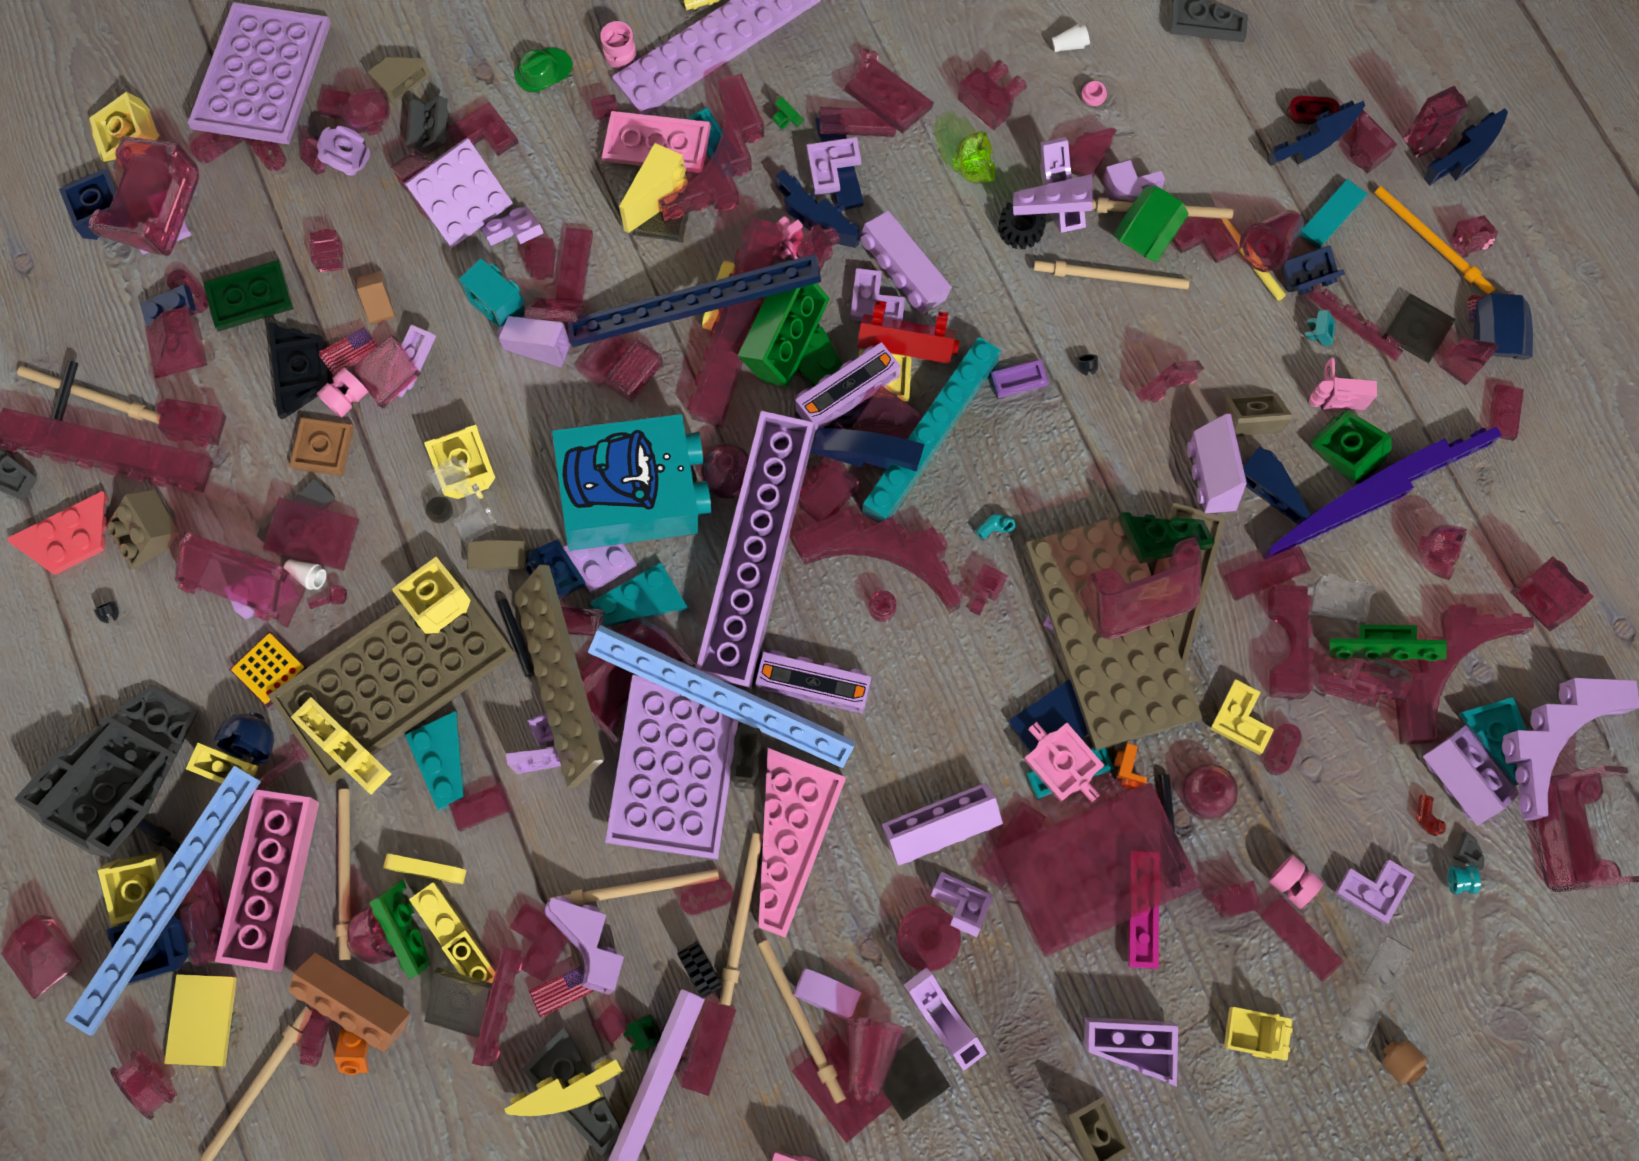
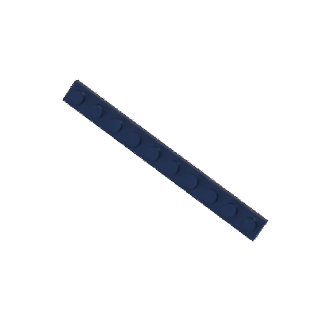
M816 254L570 319L568 320L569 343L576 347L821 282L819 260Z

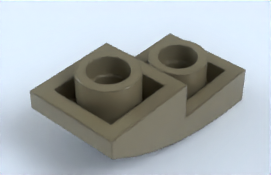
M490 540L468 542L467 570L495 571L496 568L523 570L525 568V541Z

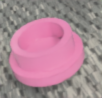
M1091 81L1083 87L1082 99L1090 106H1099L1106 100L1107 90L1101 82Z

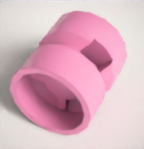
M613 21L608 23L601 31V43L605 60L613 68L624 69L634 63L636 59L633 32L630 26L624 22Z
M342 368L333 377V384L327 383L317 392L318 397L341 418L352 409V402H359L368 393L363 384L345 368ZM344 389L347 390L345 395L341 392Z
M1294 855L1287 858L1268 880L1280 893L1286 891L1288 893L1287 899L1298 909H1302L1309 903L1324 885V881L1313 871L1306 872L1305 864Z

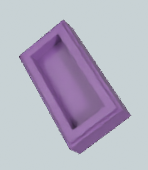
M1041 359L995 370L990 373L997 398L1045 387L1049 383Z

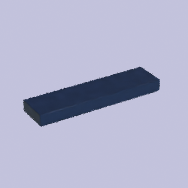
M840 113L815 118L820 142L847 139ZM854 166L837 168L840 191L834 192L839 209L843 211L864 206Z

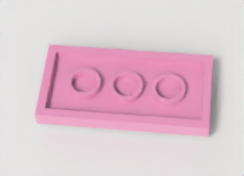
M611 111L602 159L604 162L642 166L654 143L682 154L687 172L702 173L711 125L710 122Z

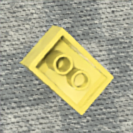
M654 143L619 206L625 232L630 233L675 202L679 193L683 194L688 180L685 175L686 167L684 166L682 154Z

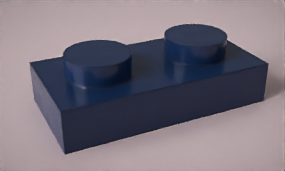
M184 284L140 303L146 327L150 329H155L196 311L190 287Z

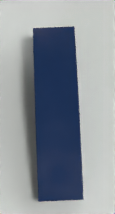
M818 428L810 453L861 468L863 462L885 469H889L890 465L893 464L917 472L925 444L873 432Z

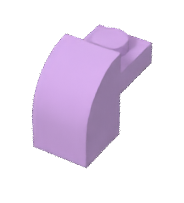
M1131 160L1107 166L1103 181L1113 201L1135 202L1139 194L1147 186H1158L1162 189L1165 177L1162 171L1137 177Z

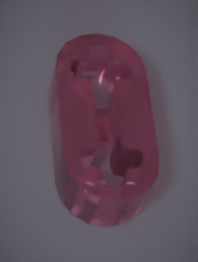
M175 270L171 272L167 277L168 287L171 290L178 287L177 281L181 279L185 285L190 287L191 293L200 301L195 304L196 311L192 313L200 314L208 308L209 303L207 295L186 271Z
M1283 724L1273 734L1263 762L1264 768L1272 775H1281L1288 771L1292 765L1302 737L1301 731L1294 724ZM1286 731H1290V737L1294 740L1289 741L1284 747L1282 745L1285 737L1281 733L1284 734ZM1279 752H1282L1283 754L1280 759V762H1282L1284 766L1281 765L1280 767L1275 768V762L1272 761L1271 758L1274 759L1279 755Z
M715 880L685 891L681 896L680 906L688 915H700L729 904L733 898V889L727 881ZM721 885L722 889H728V893L724 894L725 899L722 901L718 897L708 898V895L716 892V887ZM694 894L695 898L705 896L706 900L699 902L696 910H693L691 906L686 907L685 903L689 901L690 895Z
M316 1009L313 1010L310 1016L299 1060L300 1064L316 1067L320 1062L331 1023L329 1017L320 1014Z

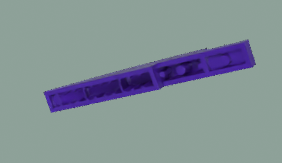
M1497 426L1486 430L1484 427L1470 435L1471 438L1463 441L1460 438L1448 445L1444 438L1409 455L1361 482L1314 513L1272 545L1263 555V558L1266 561L1405 497L1414 488L1411 483L1412 481L1493 445L1502 434Z

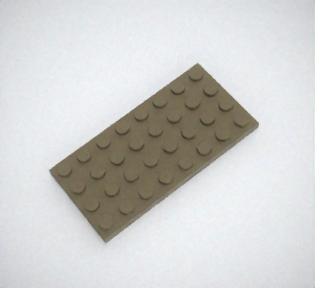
M1111 518L1026 542L1025 548L1094 751L1201 720L1202 715L1147 562L1139 564L1119 518Z
M453 568L448 572L471 601L467 612L459 615L443 627L439 633L425 634L401 603L268 695L328 784L332 785L348 772L291 718L310 697L326 710L369 753L374 755L516 655Z

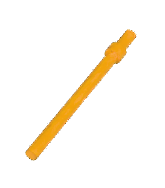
M1380 186L1374 192L1379 199L1464 274L1463 278L1470 284L1474 283L1486 295L1496 290L1481 275L1483 272L1476 266L1472 267L1385 188Z

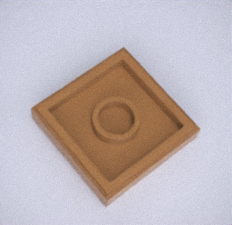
M301 417L289 467L293 470L343 476L355 427L353 424Z

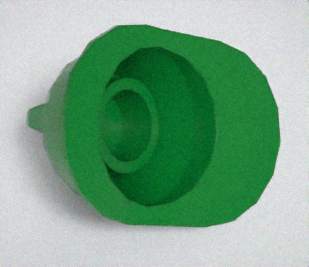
M559 48L531 50L522 56L516 68L515 79L523 90L539 92L567 78L572 71L573 63L566 51Z

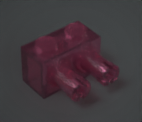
M997 60L985 73L977 67L960 83L958 100L993 131L1011 116L1014 98L1027 88L1026 82L1023 79L1021 80V77L1018 75L1003 89L996 84L1009 72L1005 63L1000 67L1003 63L1001 60Z
M168 398L157 404L156 411L161 416L158 428L166 435L168 440L181 443L182 440H187L201 447H207L208 444L219 445L226 415L218 407Z

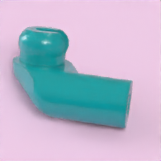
M992 514L974 532L981 540H985L992 532L1006 533L1013 531L1016 522L1008 515Z

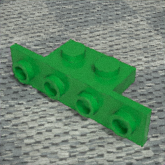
M1359 624V639L1330 638V658L1343 660L1350 658L1377 660L1381 658L1397 659L1400 661L1425 659L1427 661L1446 660L1447 640H1417V625Z

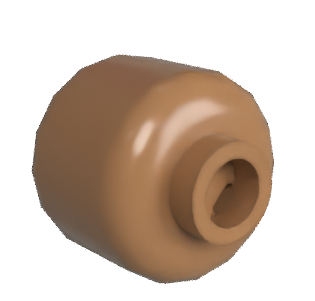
M1393 1040L1382 1051L1386 1055L1382 1061L1383 1067L1400 1084L1408 1082L1410 1085H1413L1428 1071L1425 1067L1427 1064L1426 1056L1410 1040H1404L1400 1043Z

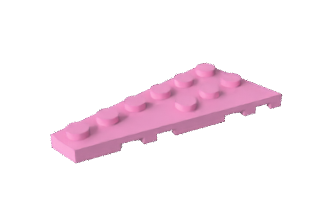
M768 748L759 928L786 938L846 777Z

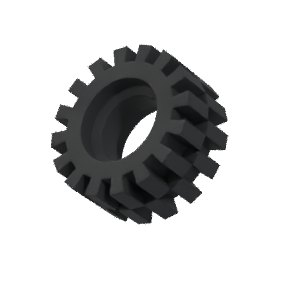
M1011 202L1007 203L1006 208L1002 209L999 219L998 232H1001V239L1006 238L1005 244L1008 246L1011 242L1014 243L1013 248L1017 249L1018 245H1021V250L1026 249L1027 244L1030 248L1033 247L1035 242L1038 244L1041 237H1043L1046 226V214L1014 215L1013 205ZM1017 217H1024L1031 221L1032 227L1027 231H1020L1014 228L1012 221Z
M698 941L677 952L687 974L702 999L723 987Z

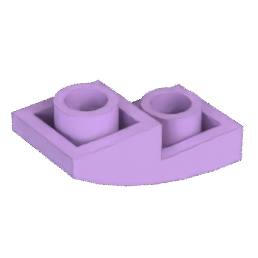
M804 968L793 996L816 1008H824L845 1020H851L861 992L825 975Z

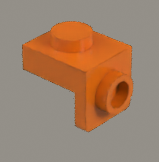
M1127 743L1122 750L1118 749L1115 756L1114 766H1118L1115 780L1120 781L1121 786L1137 790L1138 787H1143L1146 784L1147 778L1131 773L1138 746Z
M343 1027L340 1030L334 1055L339 1072L347 1075L368 1073L367 1055L370 1045Z

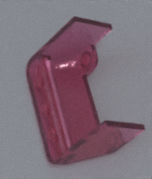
M184 532L181 537L174 580L179 584L178 589L190 594H195L196 591H207L248 606L254 611L253 616L269 622L270 618H272L283 627H289L306 588L286 569L272 562L192 533Z
M643 617L633 619L619 632V634L684 664L691 667L696 665L668 633ZM594 656L580 670V675L595 727L616 744L619 739L612 731L620 724L621 712L618 708L628 699L632 675L636 674Z
M1600 766L1551 776L1548 789V816L1532 820L1544 881L1550 890L1554 892H1571L1639 884V876L1622 877L1619 866L1612 860L1595 859L1585 810V804L1595 803L1601 798L1603 794L1601 778L1628 773L1627 767Z

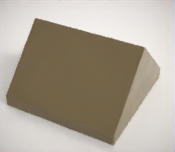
M1277 393L1225 397L1224 400L1226 414H1231L1236 436L1282 433L1292 419V414Z
M1105 1095L1064 1114L1085 1161H1117L1131 1152Z

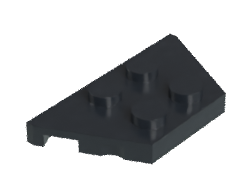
M271 322L268 323L277 415L280 419H285L317 398V392L327 383L330 384L328 366L320 357V355L326 353V343L322 336L312 333L305 334L301 330L291 328V330Z

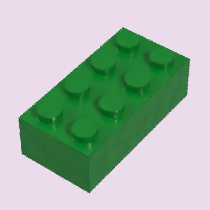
M818 283L766 296L738 357L764 384L788 388L830 298Z

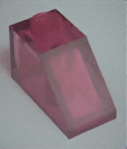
M1362 110L1351 126L1350 157L1359 168H1362L1368 174L1390 157L1397 144Z
M1108 128L1077 138L1074 145L1069 144L1071 173L1078 177L1092 174L1094 178L1113 143L1117 129Z
M1463 338L1457 346L1452 343L1442 356L1446 359L1440 368L1464 385H1467L1499 346L1492 342Z

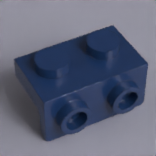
M1331 245L1279 263L1287 291H1298L1299 295L1313 291V285L1319 283L1322 284V287L1338 282L1337 277L1345 275L1344 269H1337Z

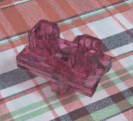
M817 224L812 227L807 241L798 245L796 256L797 258L816 254L821 271L825 261L832 258L833 250L831 247L838 244L840 237L833 227L823 230Z

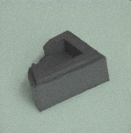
M1467 831L1463 832L1453 858L1466 865H1475L1478 870H1482L1484 867V855H1482L1477 839Z

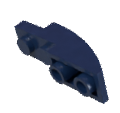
M1352 100L1339 106L1340 111L1331 115V112L1327 111L1315 117L1317 122L1309 126L1311 131L1297 136L1296 143L1288 145L1286 141L1273 147L1274 152L1267 156L1270 166L1291 156H1294L1297 164H1300L1331 146L1359 117L1365 107L1364 101L1355 104Z
M1504 108L1496 114L1491 112L1482 119L1479 125L1475 126L1472 124L1461 133L1463 137L1457 146L1449 151L1448 156L1443 159L1438 157L1428 165L1429 170L1423 178L1428 185H1432L1448 174L1456 181L1469 172L1481 160L1499 135L1508 111Z
M784 170L776 175V188L786 197L785 211L795 221L799 220L803 227L831 242L853 248L859 245L860 232L858 227L852 221L848 222L842 216V212L836 204H830L826 198L818 203L810 192L806 193L801 188L795 176H789Z

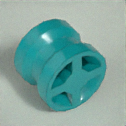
M1468 865L1466 868L1458 866L1449 867L1447 879L1449 889L1453 895L1461 894L1463 891H1467L1470 894L1479 893L1481 880L1475 865Z

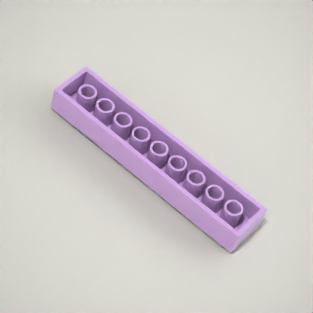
M765 411L760 413L696 669L737 688L750 691L815 435L814 422Z

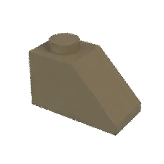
M386 57L368 71L375 88L392 105L431 75L423 58Z

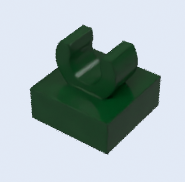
M651 1014L627 1024L628 1029L623 1033L624 1037L631 1035L635 1042V1045L630 1047L631 1051L638 1050L640 1052L655 1046L661 1038V1034Z

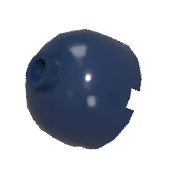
M249 712V714L233 715L223 722L214 741L219 740L216 746L225 753L241 759L243 755L253 757L254 759L251 763L264 764L268 761L273 750L274 732L270 725L264 721L265 718L262 715Z

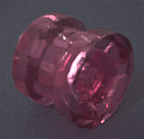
M877 591L870 598L869 613L876 621L886 622L890 620L896 611V599L888 591Z

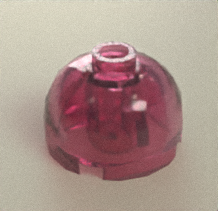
M372 88L351 95L347 98L349 103L344 107L342 103L338 104L337 110L345 125L357 133H368L369 136L381 132V126L388 121L390 116V104L382 88L379 89V93H376L375 89Z
M725 443L717 445L707 452L703 459L701 475L703 481H707L710 493L717 497L728 499L740 494L749 460V455L743 448L735 444Z
M1445 524L1432 529L1428 537L1422 536L1417 551L1422 552L1421 561L1429 573L1450 581L1455 570L1453 565L1456 564L1457 559L1460 557L1467 529Z
M1212 763L1198 765L1190 770L1182 780L1180 787L1182 804L1190 814L1203 820H1216L1228 814L1237 802L1239 791L1236 779L1231 772L1221 765Z
M371 905L358 912L348 926L347 947L349 951L367 964H380L396 958L397 955L392 946L387 942L382 926L373 915Z

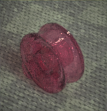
M934 906L919 907L908 913L898 928L896 938L899 953L904 961L920 971H923L925 968H928L929 971H936L951 963L956 957L961 943L960 930L950 925L953 917L945 910ZM924 931H931L935 934L936 943L934 946L926 947L921 943L920 936Z
M142 1050L133 1051L130 1053V1060L118 1069L112 1067L110 1073L130 1103L143 1116L152 1120L154 1118L153 1112L166 1102L173 1103L174 1097L178 1094L168 1081L164 1083L161 1079L165 1076V1073L156 1062L150 1065L151 1061Z

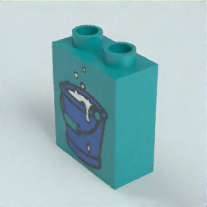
M682 414L552 431L569 551L698 534V515L711 513L707 481L693 483L690 465L703 464L699 432L685 433Z

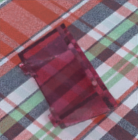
M122 136L115 156L120 166L124 169L109 212L102 209L94 211L90 217L88 228L98 236L156 255L169 256L174 250L199 181L198 166L178 143Z
M1195 536L1183 540L1175 546L1172 557L1169 559L1170 569L1127 585H1125L1121 575L1113 569H1103L1089 575L1080 595L1093 625L1101 637L1114 639L1191 611L1197 606L1201 598L1202 554Z

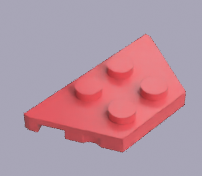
M101 491L8 537L7 540L38 564L56 575L105 550L104 530L106 529L107 517L104 514L105 502H108V496L104 491Z

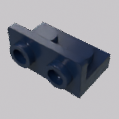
M558 539L530 551L525 562V568L529 576L539 565L550 566L559 600L561 597L583 588L586 583Z

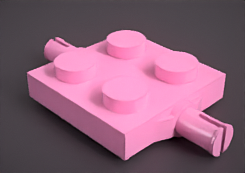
M1038 722L1034 723L1028 730L1039 743L1024 758V761L1060 803L1071 793L1079 790L1092 803L1100 794L1089 782L1104 764L1068 723L1048 735Z

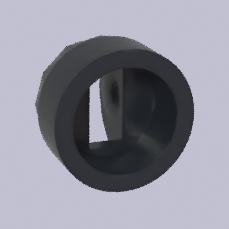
M1085 354L1077 358V367L1081 374L1087 376L1088 371H1090L1093 375L1098 370L1097 355Z
M115 601L105 603L94 609L97 618L103 623H109V616H112L114 621L119 617V609Z

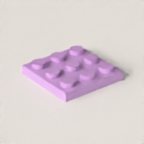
M468 138L462 140L404 183L450 248L455 247L513 204Z

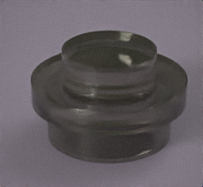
M435 497L428 502L426 514L432 522L444 523L451 518L453 506L447 498Z

